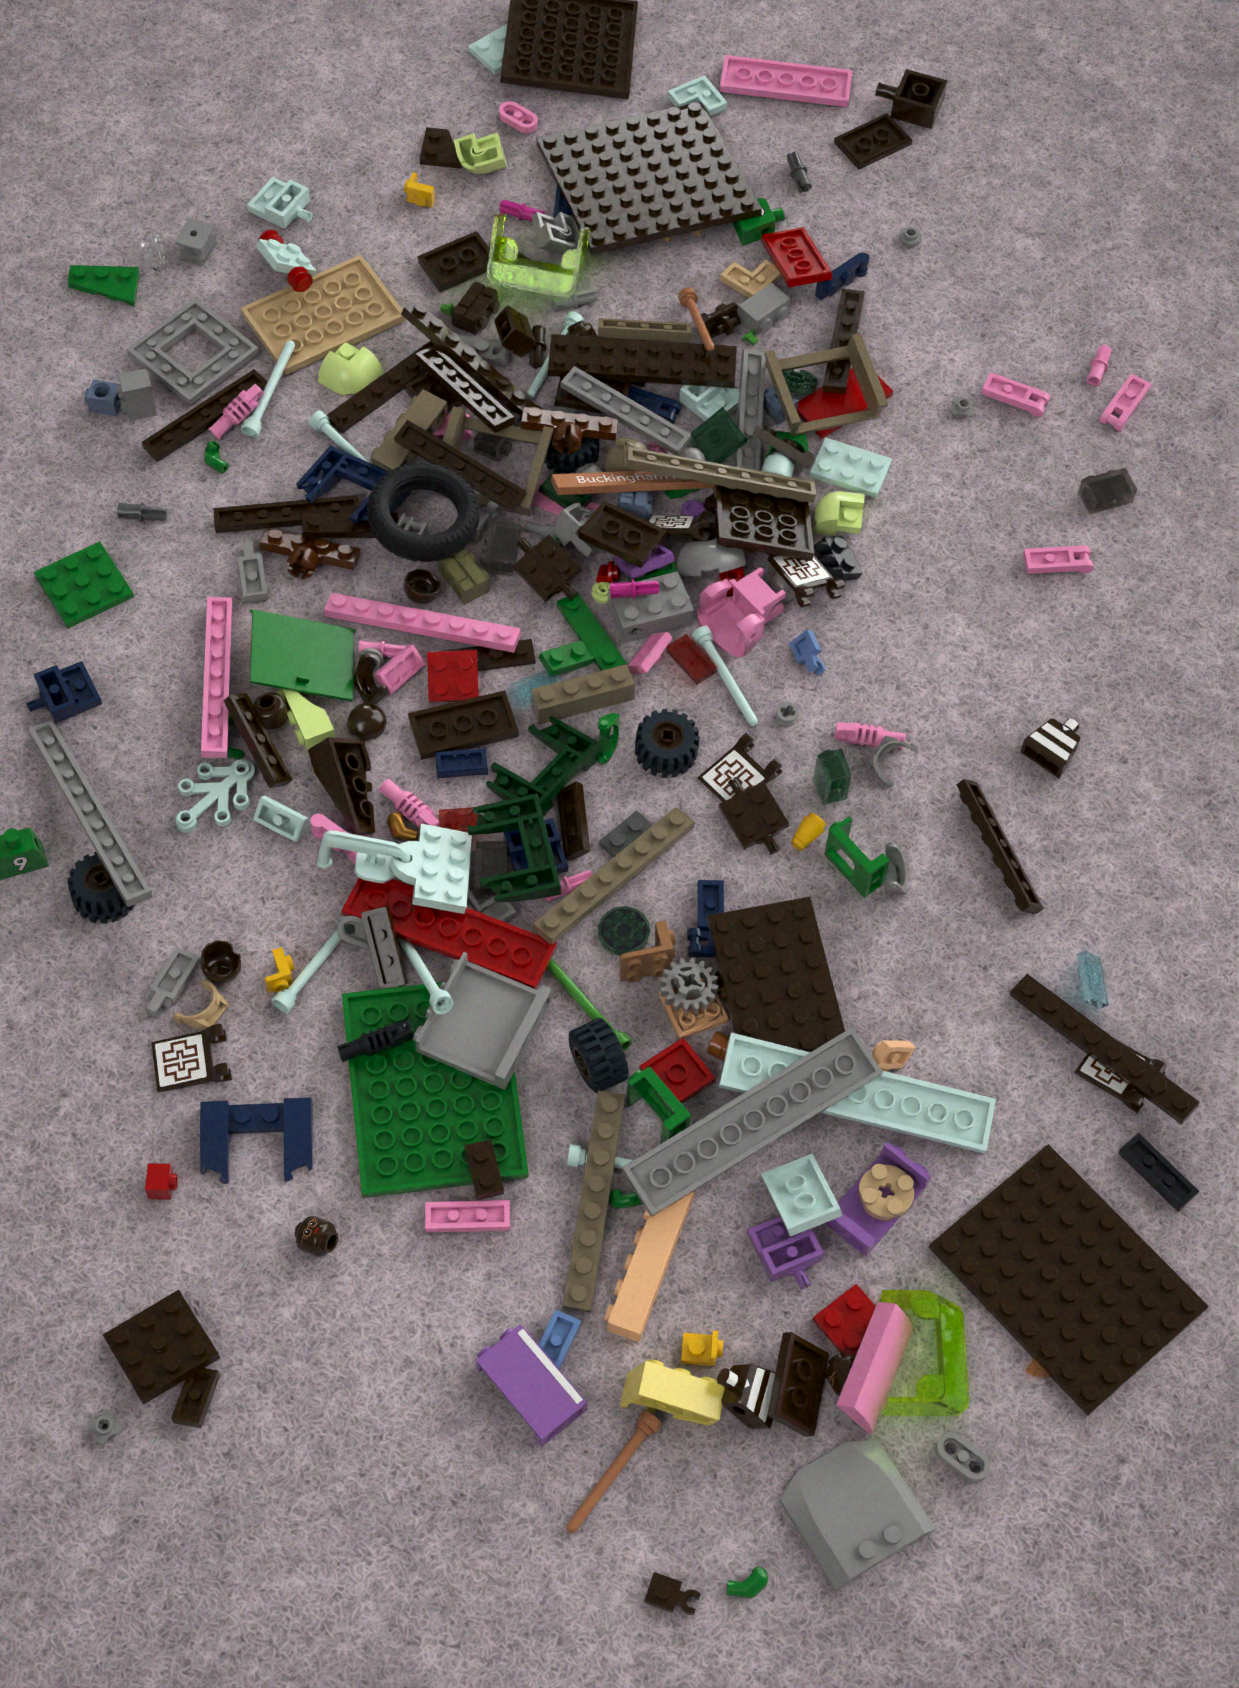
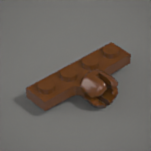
M524 407L521 420V429L542 432L544 426L553 428L554 448L561 454H563L564 448H569L568 455L580 449L582 438L588 437L615 441L618 419L610 417L573 414L559 410H542L536 407Z
M267 528L260 541V550L289 556L287 570L294 578H298L300 573H303L301 580L310 578L320 564L353 570L360 557V548L328 542L323 539L303 538L300 534H291L277 529Z

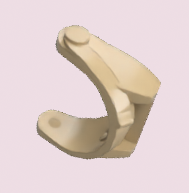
M202 979L200 982L202 987L213 994V1000L208 1008L192 1016H185L176 1012L173 1017L177 1023L181 1024L183 1022L193 1028L204 1031L210 1026L215 1025L229 1007L227 1001L208 979Z

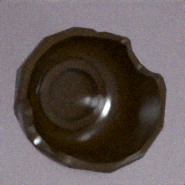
M416 569L408 572L403 584L407 598L418 604H428L435 600L441 586V582L437 581V578L425 569Z
M362 703L350 711L346 725L350 735H355L365 741L376 739L383 734L387 720L385 713L379 707L371 703Z
M216 940L210 942L203 948L201 953L200 965L202 972L212 982L227 983L235 979L240 973L241 956L239 953H236L232 944L228 941Z

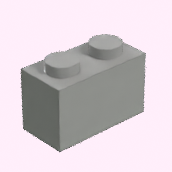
M770 283L738 305V316L741 323L750 331L754 330V335L762 331L766 332L773 323L787 317L791 298L773 283Z
M147 368L118 374L120 384H116L119 399L124 398L119 401L122 413L128 414L129 421L157 416Z

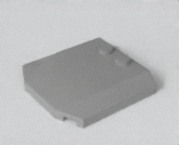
M879 1440L845 1442L798 1470L779 1500L835 1592L859 1578L864 1572L908 1545H913L936 1529Z

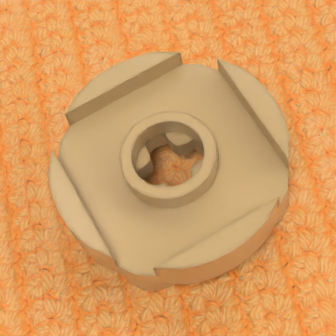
M876 1164L861 1178L858 1187V1197L868 1215L878 1220L889 1221L892 1218L905 1215L910 1209L914 1199V1182L909 1175L898 1167ZM888 1187L894 1195H888L887 1198H883L882 1192L879 1189Z

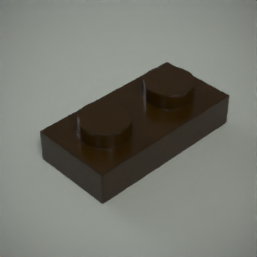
M492 1139L464 1145L476 1199L481 1200L504 1194Z
M203 1368L185 1379L171 1417L173 1423L202 1428L220 1378L218 1370Z

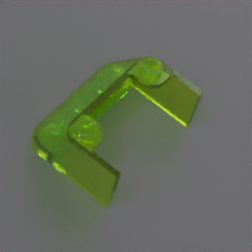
M506 213L495 214L486 272L488 281L495 286L563 298L572 296L577 290L585 264L590 228L580 229L577 249L566 251L562 257L561 265L518 258L519 247L517 242L513 238L503 236Z
M882 1290L878 1302L895 1303L902 1310H912L914 1315L920 1319L934 1320L938 1374L924 1375L918 1380L916 1384V1397H887L882 1409L883 1416H959L963 1414L968 1408L970 1398L964 1314L961 1307L928 1290Z

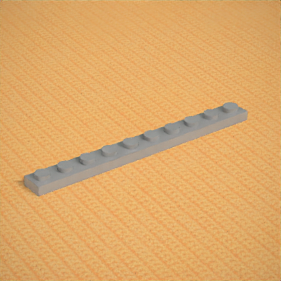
M53 720L28 728L31 739L126 906L130 907L153 898L151 889Z

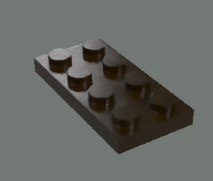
M505 690L408 713V720L421 760L435 757V752L465 750L519 737V731Z

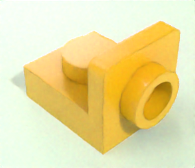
M713 1330L712 1335L683 1333L681 1363L715 1366L717 1357L722 1358L723 1340H718V1331Z

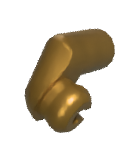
M393 812L387 817V826L394 838L405 841H417L419 831L406 828L402 819L403 815L400 812Z

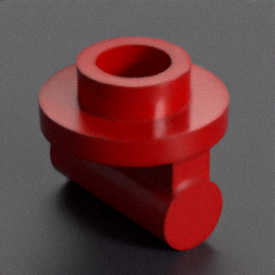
M609 561L608 566L605 564L600 565L596 582L617 583V580L621 578L618 565H615L614 561Z

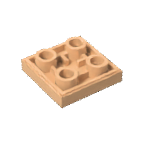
M661 991L659 992L660 1000L679 1040L729 1022V1017L717 994H714V1003L708 1002V1009L706 1011L699 1007L698 1014L695 1015L691 1009L687 1015H684L682 1008L674 1012L673 1003L666 1005V997H661Z

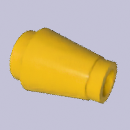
M814 813L804 816L790 842L791 845L802 852L824 833L826 823Z

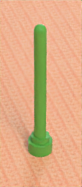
M551 958L547 967L550 973L592 1020L602 1018L610 1025L623 1051L628 1049L632 1044V1040L625 1032L621 1033L619 1030L616 1031Z

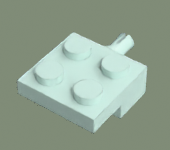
M272 177L247 204L249 212L283 229L296 217L310 222L313 216L311 212L303 209L310 202L309 188L291 179L285 183Z
M685 385L680 389L679 401L713 428L738 408L739 391L736 388Z

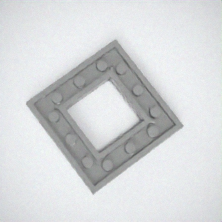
M197 298L186 304L126 349L128 356L144 369L147 368L149 373L190 406L259 354V348ZM196 329L222 351L190 374L164 352Z

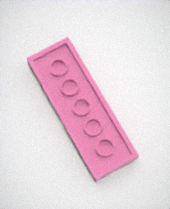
M725 55L720 92L848 107L853 70Z

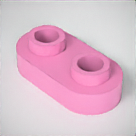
M511 101L500 105L499 118L502 122L525 134L533 133L537 130L538 118L533 112Z

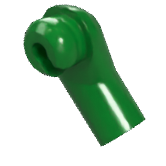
M209 441L204 449V461L213 469L224 474L228 470L229 464L220 459L219 443Z
M615 1189L609 1194L610 1205L615 1209L636 1207L643 1204L636 1192L623 1195L622 1190Z
M755 1567L752 1569V1574L744 1582L728 1580L726 1595L744 1598L755 1597L768 1583L767 1571L763 1567Z

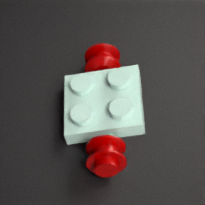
M275 230L264 231L258 239L257 249L274 271L288 273L287 281L294 291L304 292L308 290L313 282L312 276L316 273L310 260L303 255L300 247L292 243L284 244L283 239Z

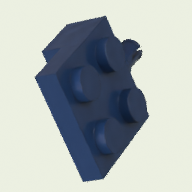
M82 661L60 670L55 665L33 674L40 697L26 702L30 712L45 707L50 712L55 723L102 705L101 698Z
M553 818L546 819L544 822L557 873L567 872L568 864L561 847V839ZM519 830L503 832L504 844L513 870L527 869L528 865Z

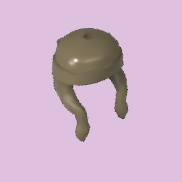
M616 438L615 447H602V450L607 453L605 471H602H634L626 468L628 447L647 450V448L633 438Z

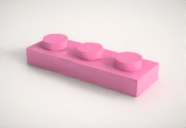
M510 1200L425 1202L426 1233L510 1231Z

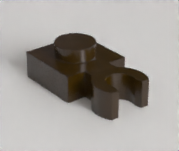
M654 1572L644 1603L673 1613L675 1605H678L684 1613L694 1615L696 1609L689 1607L686 1604V1600L690 1597L699 1600L701 1594L692 1589L685 1592L681 1591L682 1581Z

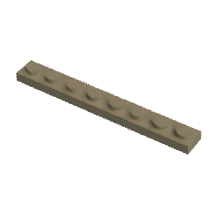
M628 447L626 453V468L634 471L652 472L659 476L668 475L682 480L700 481L708 485H721L729 489L737 488L748 490L752 493L770 494L777 498L786 497L799 502L807 501L814 503L816 497L814 481Z
M675 807L535 921L532 930L550 945H553L694 828L695 821Z
M598 1091L563 1302L564 1309L591 1313L625 1095L604 1091Z

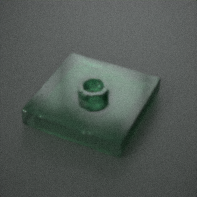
M724 407L720 408L690 433L691 444L704 454L705 461L721 464L749 441Z

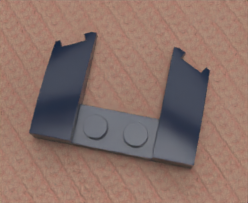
M330 445L296 483V486L307 493L305 498L307 502L312 503L330 490L341 478L372 491L376 483L389 471ZM411 491L401 494L393 501L389 509L390 514L408 498ZM369 496L350 516L351 522L358 523L359 520L368 521L367 505Z
M284 1098V1103L229 1105L228 1101L200 1102L201 1174L205 1175L206 1170L210 1169L221 1174L219 1180L221 1183L229 1184L230 1134L284 1132V1181L292 1180L291 1172L305 1164L309 1171L312 1170V1098Z

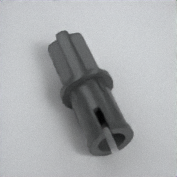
M796 151L789 153L787 161L791 169L790 175L795 180L798 191L800 193L807 192L812 188L807 176V168L802 164Z
M119 503L117 515L118 518L136 519L140 522H143V519L165 521L167 509L145 506L144 503H140V505Z

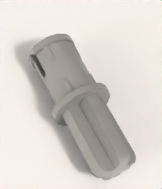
M595 289L576 293L572 290L568 294L552 296L551 302L554 311L571 307L577 309L578 305L597 301V293Z

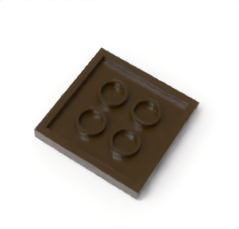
M179 1290L103 1334L105 1341L143 1405L220 1359L217 1350Z

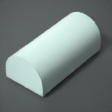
M267 796L260 797L253 820L296 843L300 841L309 829L310 818Z

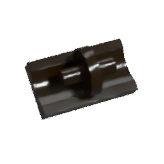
M732 302L728 305L722 303L716 307L715 312L709 315L706 313L701 314L711 339L722 333L730 335L734 333V327L741 324L737 313V303Z

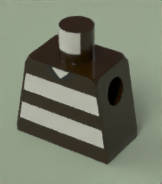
M1068 718L1063 724L1055 719H1049L1024 739L1020 753L1060 779L1078 748L1081 738L1076 732L1079 729V724L1071 718Z
M753 1364L733 1365L730 1370L727 1368L722 1369L717 1377V1383L725 1387L721 1400L722 1405L750 1429L771 1428L773 1419L767 1415L775 1372Z

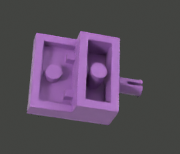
M780 1216L748 1229L747 1234L771 1282L785 1276L794 1275L800 1290L811 1286L804 1270L811 1265L821 1262L824 1255L812 1229L790 1237Z

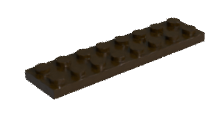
M551 334L548 376L565 377L575 366L595 379L734 388L737 346L714 345V350L709 352L705 349L704 344Z

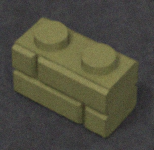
M463 549L452 557L438 561V571L463 604H467L489 592V575L484 569L480 570L478 568L473 553H467Z

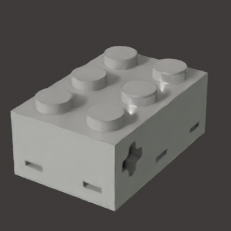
M678 571L637 581H658V594L636 596V599H633V597L611 599L610 589H608L607 605L622 644L650 637L654 633L671 632L692 626L694 609Z

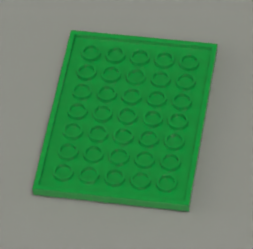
M437 982L436 984L440 988L443 982ZM420 984L343 993L342 1001L347 1043L359 1039L360 1035L364 1032L368 1034L370 1030L377 1031L376 1028L380 1027L382 1029L384 1025L402 1021L409 1022L414 1036L417 1028L420 1025L423 1026L427 1020L426 1013L430 1006V993L426 986ZM413 1039L393 1049L389 1047L387 1051L383 1049L380 1051L381 1053L377 1054L375 1052L370 1057L364 1054L348 1060L362 1198L473 1185L464 1145L492 1139L501 1180L529 1178L515 1072L506 1089L503 1090L416 1052V1042Z

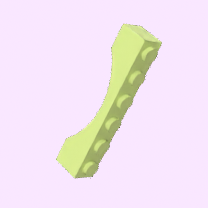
M278 688L279 691L276 693L281 695L288 707V722L290 726L294 724L297 730L294 733L299 745L304 744L308 752V749L326 738H335L334 728L325 709L312 704L302 697L299 692Z

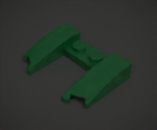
M553 716L549 717L552 724L542 730L537 729L535 724L528 727L530 734L558 754L532 782L525 780L496 762L491 766L492 772L497 773L495 782H486L487 787L502 800L538 794L543 817L554 806L552 799L581 769L587 772L603 755L598 741Z
M538 794L473 807V813L477 814L478 818L475 826L468 825V835L519 830L528 865L527 869L479 879L483 889L489 887L495 893L494 901L496 903L515 902L561 895V885Z

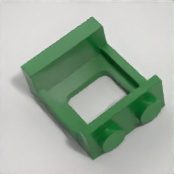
M847 817L843 821L838 820L830 826L824 855L865 898L884 885L890 860L882 853L870 861L849 838L852 819ZM841 849L854 863V870L837 853L838 850Z
M650 1066L643 1071L638 1070L629 1077L626 1103L630 1107L643 1098L663 1121L660 1144L690 1126L691 1114Z

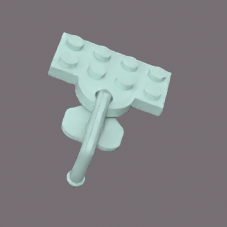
M421 824L418 841H407L397 844L395 842L330 830L323 835L317 865L320 868H328L332 865L333 862L330 858L332 847L357 852L355 873L359 878L376 883H385L398 877L403 882L414 885L412 904L464 914L467 907L472 835H468L467 832Z

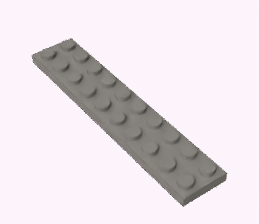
M852 1027L625 1165L621 1170L649 1215L653 1217L878 1078L883 1072Z

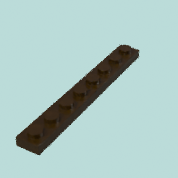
M417 302L403 308L401 315L518 418L522 420L524 407L542 409L532 402L523 391L517 389L507 377L501 375L493 368L491 363L485 361L477 354L475 349L469 347L461 340L459 335L452 332L440 319L430 313L424 305Z
M1026 974L1010 991V996L1134 1090L1144 1095L1146 1099L1182 1125L1199 1106L1200 1102L1029 974Z

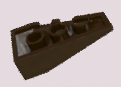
M328 737L308 749L315 775L354 834L375 833L374 808L367 797V792L372 791V783L366 782V771L371 770V762L364 740Z

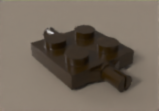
M550 535L533 547L524 537L521 538V541L518 540L517 545L525 554L512 567L545 603L555 594L561 592L570 601H573L574 597L577 598L578 593L570 586V583L582 569Z
M734 777L733 780L730 779L728 784L735 794L732 798L720 803L719 809L743 849L755 844L764 843L770 855L779 852L780 848L773 837L777 832L789 827V822L765 782L762 781L751 788L743 789L737 777Z

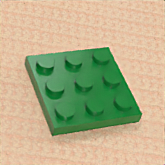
M100 541L34 572L35 578L67 629L134 598L131 588Z

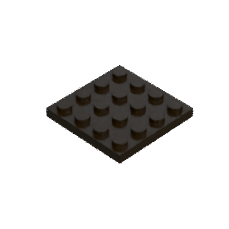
M714 484L717 545L726 548L744 549L750 552L767 553L773 556H785L796 560L812 561L814 546L809 502H799L786 497L777 498L770 494L752 493L748 490L737 488L729 489L725 486Z

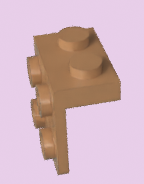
M666 920L655 922V947L623 953L619 956L620 981L627 980V982L633 983L646 976L663 977L664 969L670 970V963L673 961V957H675L673 945H676L673 929L668 930Z

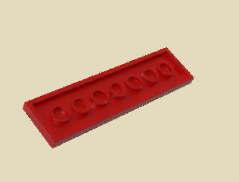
M358 878L341 910L342 916H355L362 919V912L389 906L396 937L455 960H460L463 952H466L468 961L533 989H537L557 948V942L550 945L540 935L467 907L465 913L461 914L412 904L414 887L395 879L385 883H376Z

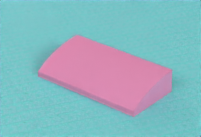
M877 1303L836 1404L870 1434H873L913 1332L909 1318L895 1303Z

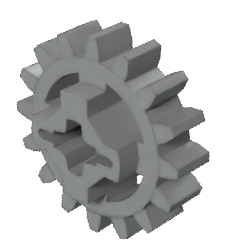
M691 957L690 962L686 963L683 958H680V965L671 962L670 970L664 969V978L660 979V987H662L660 995L661 997H666V1005L674 1004V1012L682 1008L684 1015H687L688 1011L692 1009L696 1015L698 1014L699 1007L706 1011L708 1009V1002H715L714 994L718 993V985H716L718 977L711 976L713 972L712 967L704 968L705 961L702 960L699 964H695V959ZM671 985H673V989L677 991V995L672 990Z

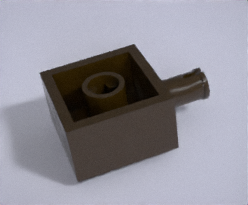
M906 69L898 87L879 82L875 96L893 100L891 118L932 129L944 101L948 80Z

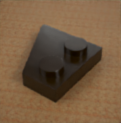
M426 127L419 159L420 164L462 169V165L457 157L455 144L448 129Z

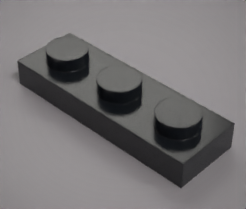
M1140 1133L1135 1135L1119 1150L1118 1154L1178 1212L1198 1195L1199 1190Z

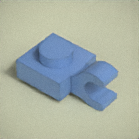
M807 629L789 643L797 662L802 665L806 664L809 673L815 671L817 676L826 671L824 664L817 657V654L822 650L813 631Z

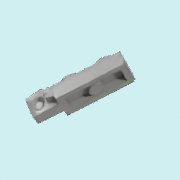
M252 540L242 541L244 554L238 555L237 561L244 603L269 600L262 555L260 552L254 553Z
M175 948L149 988L150 994L148 999L151 1001L146 1007L148 1016L158 1019L165 1007L170 1009L175 1004L198 968L201 960L200 957L181 948Z

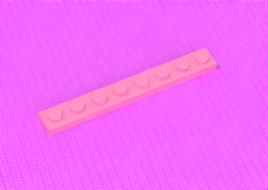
M331 593L324 608L325 617L513 653L521 636V628L337 593Z
M207 597L201 758H227L229 711L223 700L229 696L232 598Z

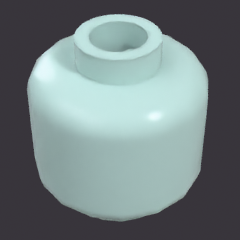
M777 452L765 458L761 472L791 477L794 465L788 455Z

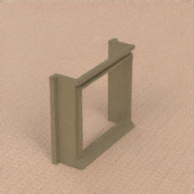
M861 333L852 334L848 345L844 347L777 360L774 350L765 351L764 353L766 358L764 367L769 372L791 431V436L878 419L882 408L888 406ZM849 359L869 410L801 423L782 372Z
M453 406L443 441L457 450L460 448L465 429L538 445L525 488L527 495L514 512L529 516L549 444L553 439L554 429L544 426L541 433L510 426L494 433L480 419L467 417L462 408ZM476 494L478 503L481 506L486 507L492 501L483 495ZM499 505V510L508 511L507 509Z

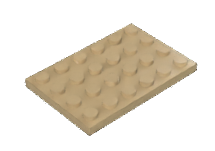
M362 255L313 275L311 287L304 292H296L292 286H289L240 308L242 316L276 363L286 342L291 340L295 343L293 352L283 371L284 375L325 358L330 350L335 353L345 342L354 345L406 321V318L401 315L402 308Z

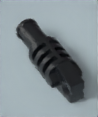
M402 1021L387 1024L382 1029L380 1027L376 1028L377 1031L370 1030L368 1034L362 1033L359 1039L338 1045L337 1048L342 1063L364 1054L369 1057L373 1056L375 1052L377 1054L381 1053L380 1051L383 1049L387 1051L389 1047L393 1049L413 1039L414 1036L409 1022Z

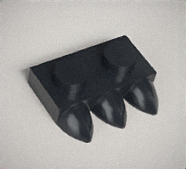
M824 536L821 541L813 545L814 551L825 554L819 559V562L831 567L827 571L833 578L852 580L860 578L863 574L843 536Z

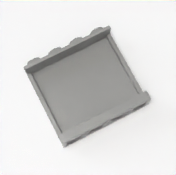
M463 952L460 960L456 959L453 962L448 982L444 981L439 988L450 994L454 1002L453 1007L445 1014H437L431 1005L429 1006L425 1024L423 1026L420 1025L414 1035L413 1040L416 1042V1052L505 1090L551 1002L552 989L541 985L539 991L468 961L467 953Z

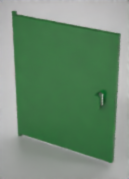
M250 609V613H252L250 683L353 701V633L356 632V629Z

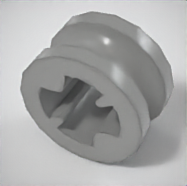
M783 702L777 707L776 720L780 725L789 727L797 722L799 710L795 704ZM787 711H790L791 715L787 718L783 716V713L785 714Z

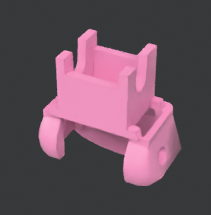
M761 567L738 582L735 579L729 581L724 579L723 581L714 582L708 585L700 594L699 609L697 610L700 626H708L713 634V642L720 649L735 657H744L763 637L764 624L783 613L784 605L780 601L785 598L786 592L781 590L775 593L760 578L764 573ZM733 587V596L727 597V591Z

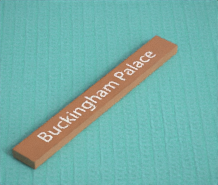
M646 471L552 474L551 483L557 495L713 488L714 484L708 485L695 480H682L668 475L659 476Z

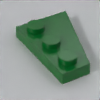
M70 265L68 287L92 295L106 296L113 301L127 302V305L135 307L139 267Z

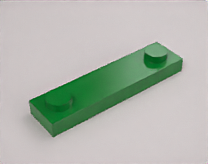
M579 593L577 598L574 597L573 601H570L568 597L556 601L557 608L578 639L584 641L594 656V662L600 671L627 664Z

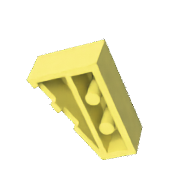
M650 1359L627 1373L620 1407L628 1408L630 1403L647 1406L646 1411L655 1414L656 1409L674 1414L673 1418L710 1426L720 1420L721 1400L725 1387L717 1384V1380L713 1378H698L690 1375L691 1372L686 1369L675 1368L673 1370L664 1367V1363L661 1361Z

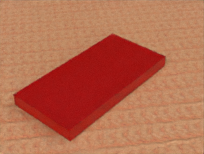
M804 227L761 235L763 246L789 288L832 280V271Z
M852 368L846 394L823 392L822 386L798 401L797 413L804 422H810L869 409ZM878 376L885 397L888 399L893 396V390ZM843 426L815 431V433L823 439Z

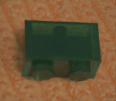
M842 749L826 750L821 754H817L813 782L822 805L847 799L852 773Z

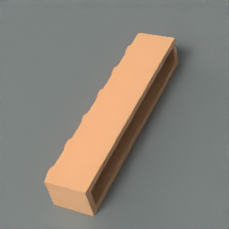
M696 1190L653 1217L645 1209L643 1219L647 1221L644 1228H638L633 1244L637 1245L634 1254L629 1253L624 1264V1269L627 1270L624 1280L619 1278L614 1291V1295L617 1296L614 1305L609 1304L604 1320L608 1322L607 1331L640 1342Z

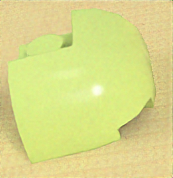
M473 133L454 140L457 157L461 165L468 172L488 174L507 168L498 133L479 139Z
M345 342L335 353L330 350L323 360L318 373V383L344 396L346 394H356L382 376L383 369L378 359L367 348L363 346L359 350Z
M838 491L830 492L823 496L817 503L814 511L812 534L836 536V531L860 534L865 495Z

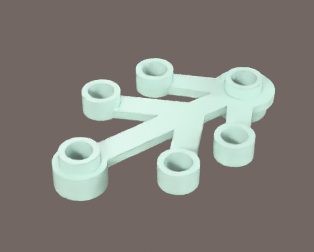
M244 759L233 762L230 767H212L209 763H201L197 767L200 779L209 780L212 777L227 778L217 783H193L190 779L181 780L178 787L182 796L188 797L193 794L207 795L189 811H181L176 816V825L181 832H192L197 827V818L217 800L218 810L214 815L215 822L221 827L229 825L231 822L228 811L229 790L237 783V794L233 797L234 806L238 810L247 809L249 806L247 782L255 775L254 765ZM205 769L210 770L208 773H201ZM238 769H246L244 772H238ZM185 786H191L188 790L182 789ZM240 799L246 800L244 803H237ZM220 816H227L224 820L218 819ZM185 817L190 818L188 821H182Z

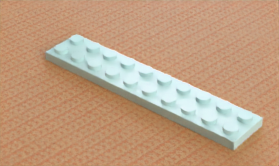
M731 1033L718 1087L745 1093L811 1052ZM882 1071L883 1074L821 1112L985 1153L988 1147L996 1099Z

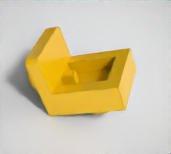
M412 172L410 179H407L404 184L407 202L432 208L435 203L434 186L418 183L417 173Z
M282 947L272 950L278 973L264 978L268 993L273 991L278 993V991L288 989L293 983L291 971L295 970L291 956H285Z

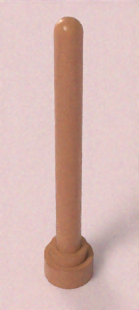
M690 287L683 288L678 294L680 304L684 308H688L705 349L711 352L714 350V344L696 306L698 301L696 292Z
M644 1410L638 1417L635 1433L567 1523L566 1529L569 1533H575L643 1440L646 1437H650L651 1434L655 1435L662 1423L654 1415Z

